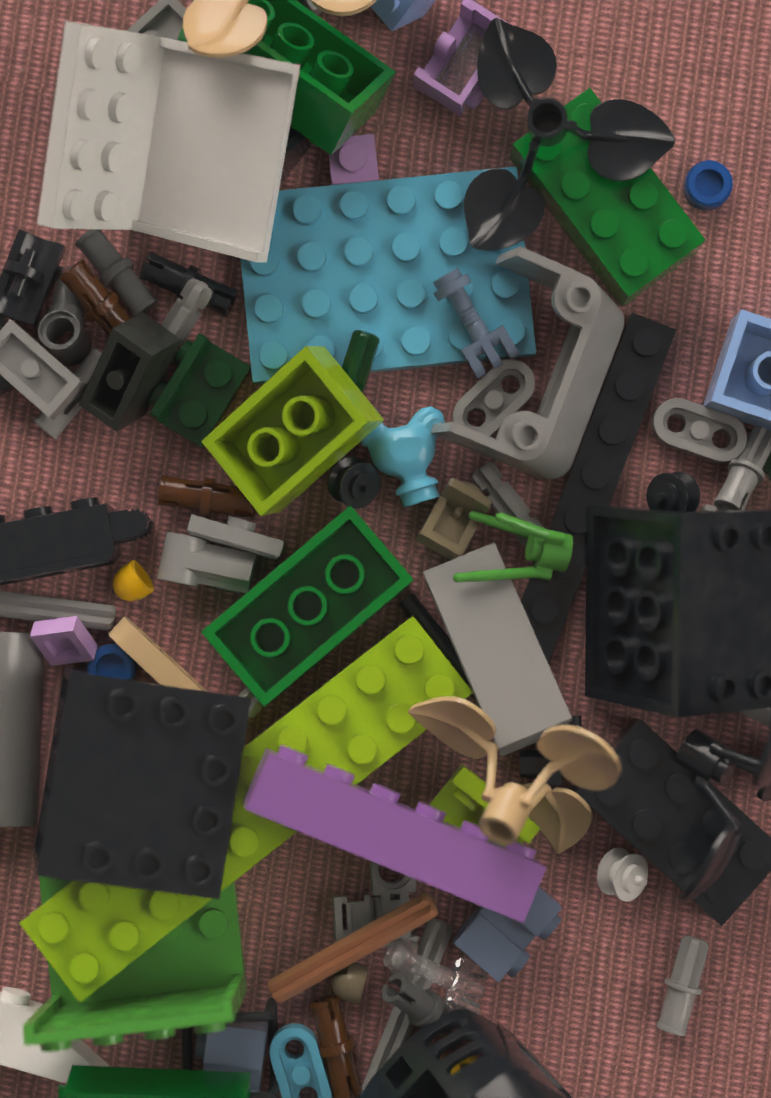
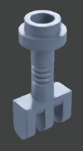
M456 268L433 282L437 289L434 295L438 302L447 297L455 312L459 315L461 322L464 323L463 325L466 327V331L473 343L461 349V352L479 379L486 372L483 364L478 360V356L485 353L493 368L496 369L503 363L494 349L495 346L501 343L504 352L510 359L518 356L519 352L503 325L489 332L483 320L480 319L478 311H475L476 308L473 307V303L464 289V286L471 283L467 274L462 276L459 269Z

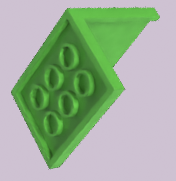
M39 876L42 905L73 880ZM235 881L220 892V899H211L81 1003H79L48 962L52 997L23 1024L25 1046L40 1044L42 1052H53L72 1047V1040L92 1038V1045L103 1046L122 1042L124 1040L123 1034L143 1032L144 1039L153 1040L171 1037L175 1035V1028L195 1026L196 1033H213L225 1030L227 1028L226 1022L234 1021L247 992Z

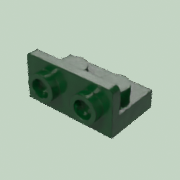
M199 333L194 342L188 339L180 348L174 360V364L178 368L169 383L162 380L154 390L149 400V405L153 406L149 415L155 421L204 449L205 445L201 441L218 426L251 373V366L211 343L207 337Z

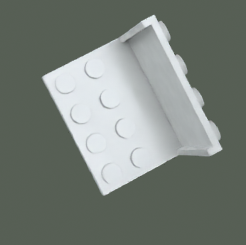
M65 21L37 224L58 229L133 230L253 262H267L300 65L244 53L224 58L206 57L189 50L188 43L185 41Z

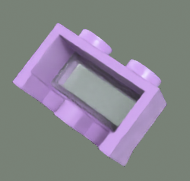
M463 0L460 6L459 18L449 33L444 31L440 35L434 46V55L424 70L418 66L414 72L413 88L426 94L458 116H461L467 106L475 110L484 98L477 75L480 44L490 22L494 18H501L473 0Z

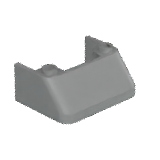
M520 246L498 255L495 264L553 289L551 302L555 313L560 319L571 324L538 412L536 414L530 411H520L509 415L501 424L496 439L455 422L433 424L431 433L537 478L555 479L566 474L572 466L622 335L624 316L619 306L592 278Z

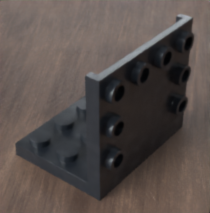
M588 505L585 644L586 697L676 718L771 708V509L675 512L611 505Z
M64 666L33 853L37 876L220 899L251 698L89 674L84 669Z

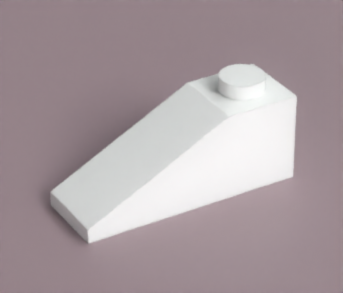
M13 987L2 988V992H0V1065L67 1083L72 1065L110 1067L81 1039L72 1040V1047L53 1052H42L40 1044L25 1046L23 1024L43 1004L30 1000L31 994L27 991Z

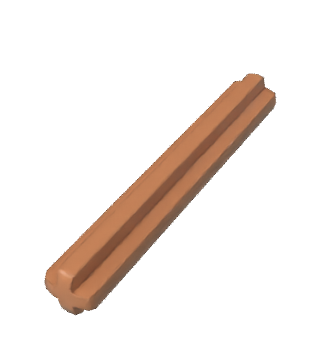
M422 893L273 977L267 983L268 990L272 994L273 999L277 1003H283L438 915V909L434 900L428 893Z

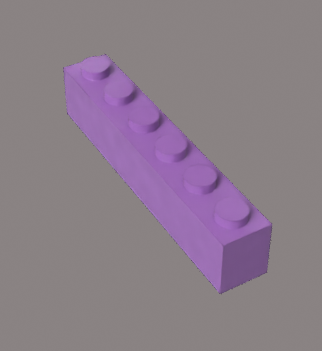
M281 744L278 752L268 748L265 749L243 801L245 810L524 923L547 868L534 859L537 850L517 841L511 845H506V847L489 840L481 832L479 825L464 820L461 828L443 821L446 815L444 811L419 801L416 809L398 802L400 793L380 784L373 783L370 790L352 783L355 777L354 774L334 765L327 764L324 771L306 764L308 755Z

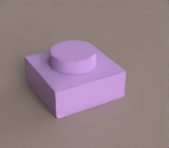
M374 134L351 136L332 155L329 154L332 185L379 180Z
M78 616L34 621L30 638L51 666L93 661L98 645Z

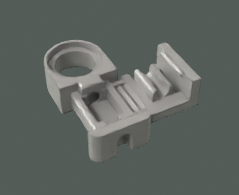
M370 861V893L373 896L379 895V897L370 898L369 894H363V901L347 902V896L332 895L333 928L336 942L408 902L409 893L416 892V879L403 875L396 882H386L379 875V864ZM342 904H346L347 929H343ZM410 931L385 946H392L393 943L415 944L418 942L419 936L416 933L411 934Z

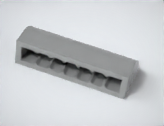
M493 542L428 569L423 574L478 707L491 718L496 726L497 731L493 742L498 747L499 756L502 757L538 742L543 732L554 726L567 725L572 720V716L511 579L459 583L453 580L455 573L506 569L496 544Z
M0 632V827H22L38 824L44 656L30 638L31 633Z

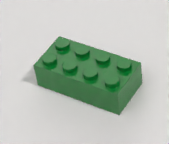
M249 0L247 4L256 5L265 10L267 14V28L261 40L254 47L244 52V54L300 65L290 126L308 138L312 144L332 155L376 113L396 71L297 0ZM182 26L177 40L187 42Z
M590 87L564 106L567 120L575 121L585 131H591V112L598 104L602 103ZM529 132L512 144L509 159L517 166L520 173H522L529 151V144L532 140ZM567 132L564 139L557 145L551 147L541 146L539 148L527 183L530 187L541 192L546 208L619 305L624 307L696 254L706 240L652 168L641 176L629 181L618 182L603 178L591 167L588 161L587 151L591 141L582 140L576 135Z
M350 505L203 629L201 633L263 707H266L410 586L414 579Z

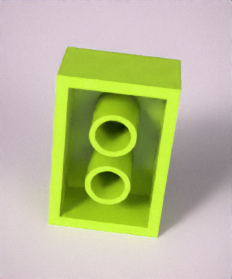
M305 346L201 442L259 515L265 516L284 510L378 427L384 419L325 346Z

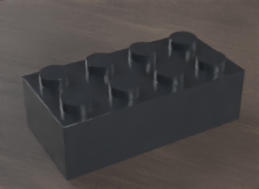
M633 718L609 745L614 750L616 756L620 758L621 773L617 782L604 790H589L575 784L570 789L580 795L597 814L677 887L685 892L700 872L715 841L726 828V821L704 791L694 785L698 776L676 763L677 752L641 719ZM710 784L739 821L737 832L742 834V840L728 870L721 880L709 891L692 900L711 918L723 926L771 872V837L713 784Z

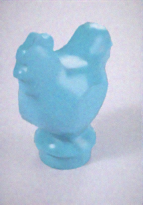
M431 406L418 410L407 425L388 428L381 423L361 441V445L368 448L372 462L380 472L397 477L402 481L396 489V496H400L403 508L440 497L436 486L439 482L436 478L428 476L426 469L432 462L436 451V438L438 436L431 433L433 424L445 423L442 412Z

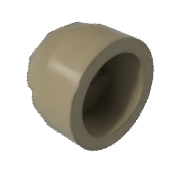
M352 963L333 974L334 978L331 981V985L337 997L360 1005L369 966Z

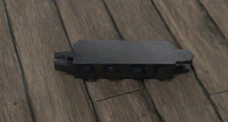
M98 497L70 502L71 510L53 513L52 506L28 509L23 511L24 519L6 522L5 515H0V586L114 565L121 555L120 544L137 541L138 538L142 540L144 537L148 538V534H152L151 530L154 522L151 521L147 513L144 514V511L140 512L139 509L114 512L112 506L106 503L100 504Z

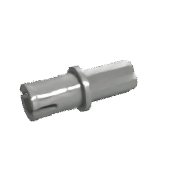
M761 426L753 428L747 438L743 452L739 455L738 459H732L729 462L727 479L713 504L717 507L718 511L745 510L756 485L761 484L765 477L762 469L771 452V431Z
M687 935L681 938L671 977H667L664 980L668 988L660 1019L656 1025L657 1028L675 1035L686 1036V1029L696 995H701L703 991L699 987V983L709 951V943L705 940Z

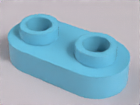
M298 1023L282 1026L274 1034L269 1051L281 1097L301 1098L300 1090L304 1087H312L317 1092L316 1098H332L328 1073L324 1060L321 1058L319 1043L314 1032L307 1026ZM291 1040H297L302 1043L304 1050L300 1054L294 1055L287 1051L286 1044Z

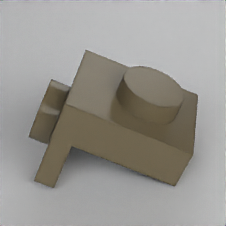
M450 478L440 493V497L437 498L415 539L417 542L449 560L464 554L480 523L471 520L469 512L477 511L486 514L493 502L492 499L483 495V492L476 485L466 481L460 482L455 478Z

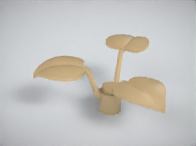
M194 0L188 6L183 17V30L189 50H192L195 54L212 58L231 57L244 53L254 47L265 34L267 14L261 7L247 4L249 0ZM377 0L310 1L316 8L327 14L350 16L366 10Z
M445 696L415 704L407 712L423 727L456 752L474 759H481L487 753L486 788L481 797L489 804L479 822V828L487 838L499 844L511 845L515 843L527 818L530 817L540 826V831L549 840L556 853L564 852L586 834L592 822L593 814L588 803L580 795L566 788L552 789L548 784H545L554 772L560 770L568 781L581 788L604 790L613 786L621 773L620 758L616 756L614 750L605 741L585 729L570 725H559L543 732L537 743L538 750L552 762L547 764L534 783L520 785L510 782L496 789L498 747L490 740L494 738L497 729L494 722L482 709L465 699Z

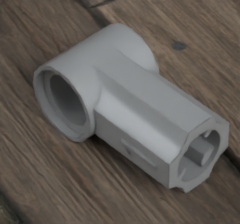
M166 532L156 579L199 587V584L216 587L220 590L246 594L250 591L253 582L257 554L208 544V540L193 536Z

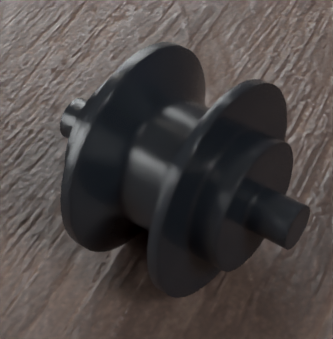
M344 457L334 464L329 472L327 480L328 491L335 500L343 502L348 507L351 505L354 509L363 508L370 504L378 494L380 488L379 472L372 464L364 462L358 457Z
M662 473L654 477L648 486L647 504L649 509L695 512L700 502V490L694 478L687 473Z

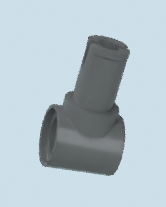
M59 266L54 278L52 306L47 309V314L39 323L38 335L49 353L65 366H73L83 362L90 353L92 345L91 339L85 331V310L81 308V303L59 279L65 273L64 267ZM69 331L74 332L70 341L61 345L56 344L60 335Z

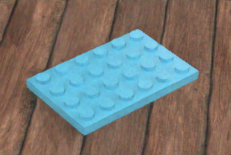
M517 166L500 168L510 171L518 180ZM490 169L279 190L267 262H253L241 259L253 384H265L305 346H325L342 367L352 334L355 330L367 331L379 337L380 343L370 373L468 363L461 349L470 345L473 341L448 298L445 297L438 302L434 295L437 289L433 282L456 268L459 269L462 276L465 274L469 276L471 283L464 286V289L470 297L473 307L476 308L475 311H478L480 319L483 320L489 332L503 325L519 352V355L514 358L535 356L536 344L529 279L495 264L498 255L520 246L525 248V241L509 248L493 251L477 250L469 243L468 228L464 214L466 191L475 177ZM501 343L494 347L501 360L510 359L504 352ZM485 353L477 357L480 362L489 361Z

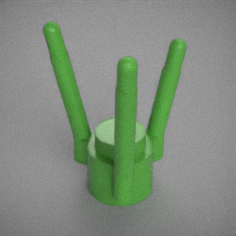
M477 511L469 512L471 520L527 538L525 558L526 560L533 561L534 567L455 573L453 575L455 582H481L522 578H538L550 581L553 570L559 572L566 571L573 550V537L571 534L548 530L504 513H497L495 517Z

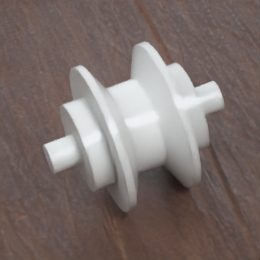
M614 848L605 854L598 866L597 883L600 890L607 895H616L622 901L634 900L647 885L648 865L644 857L639 854H629L625 849Z

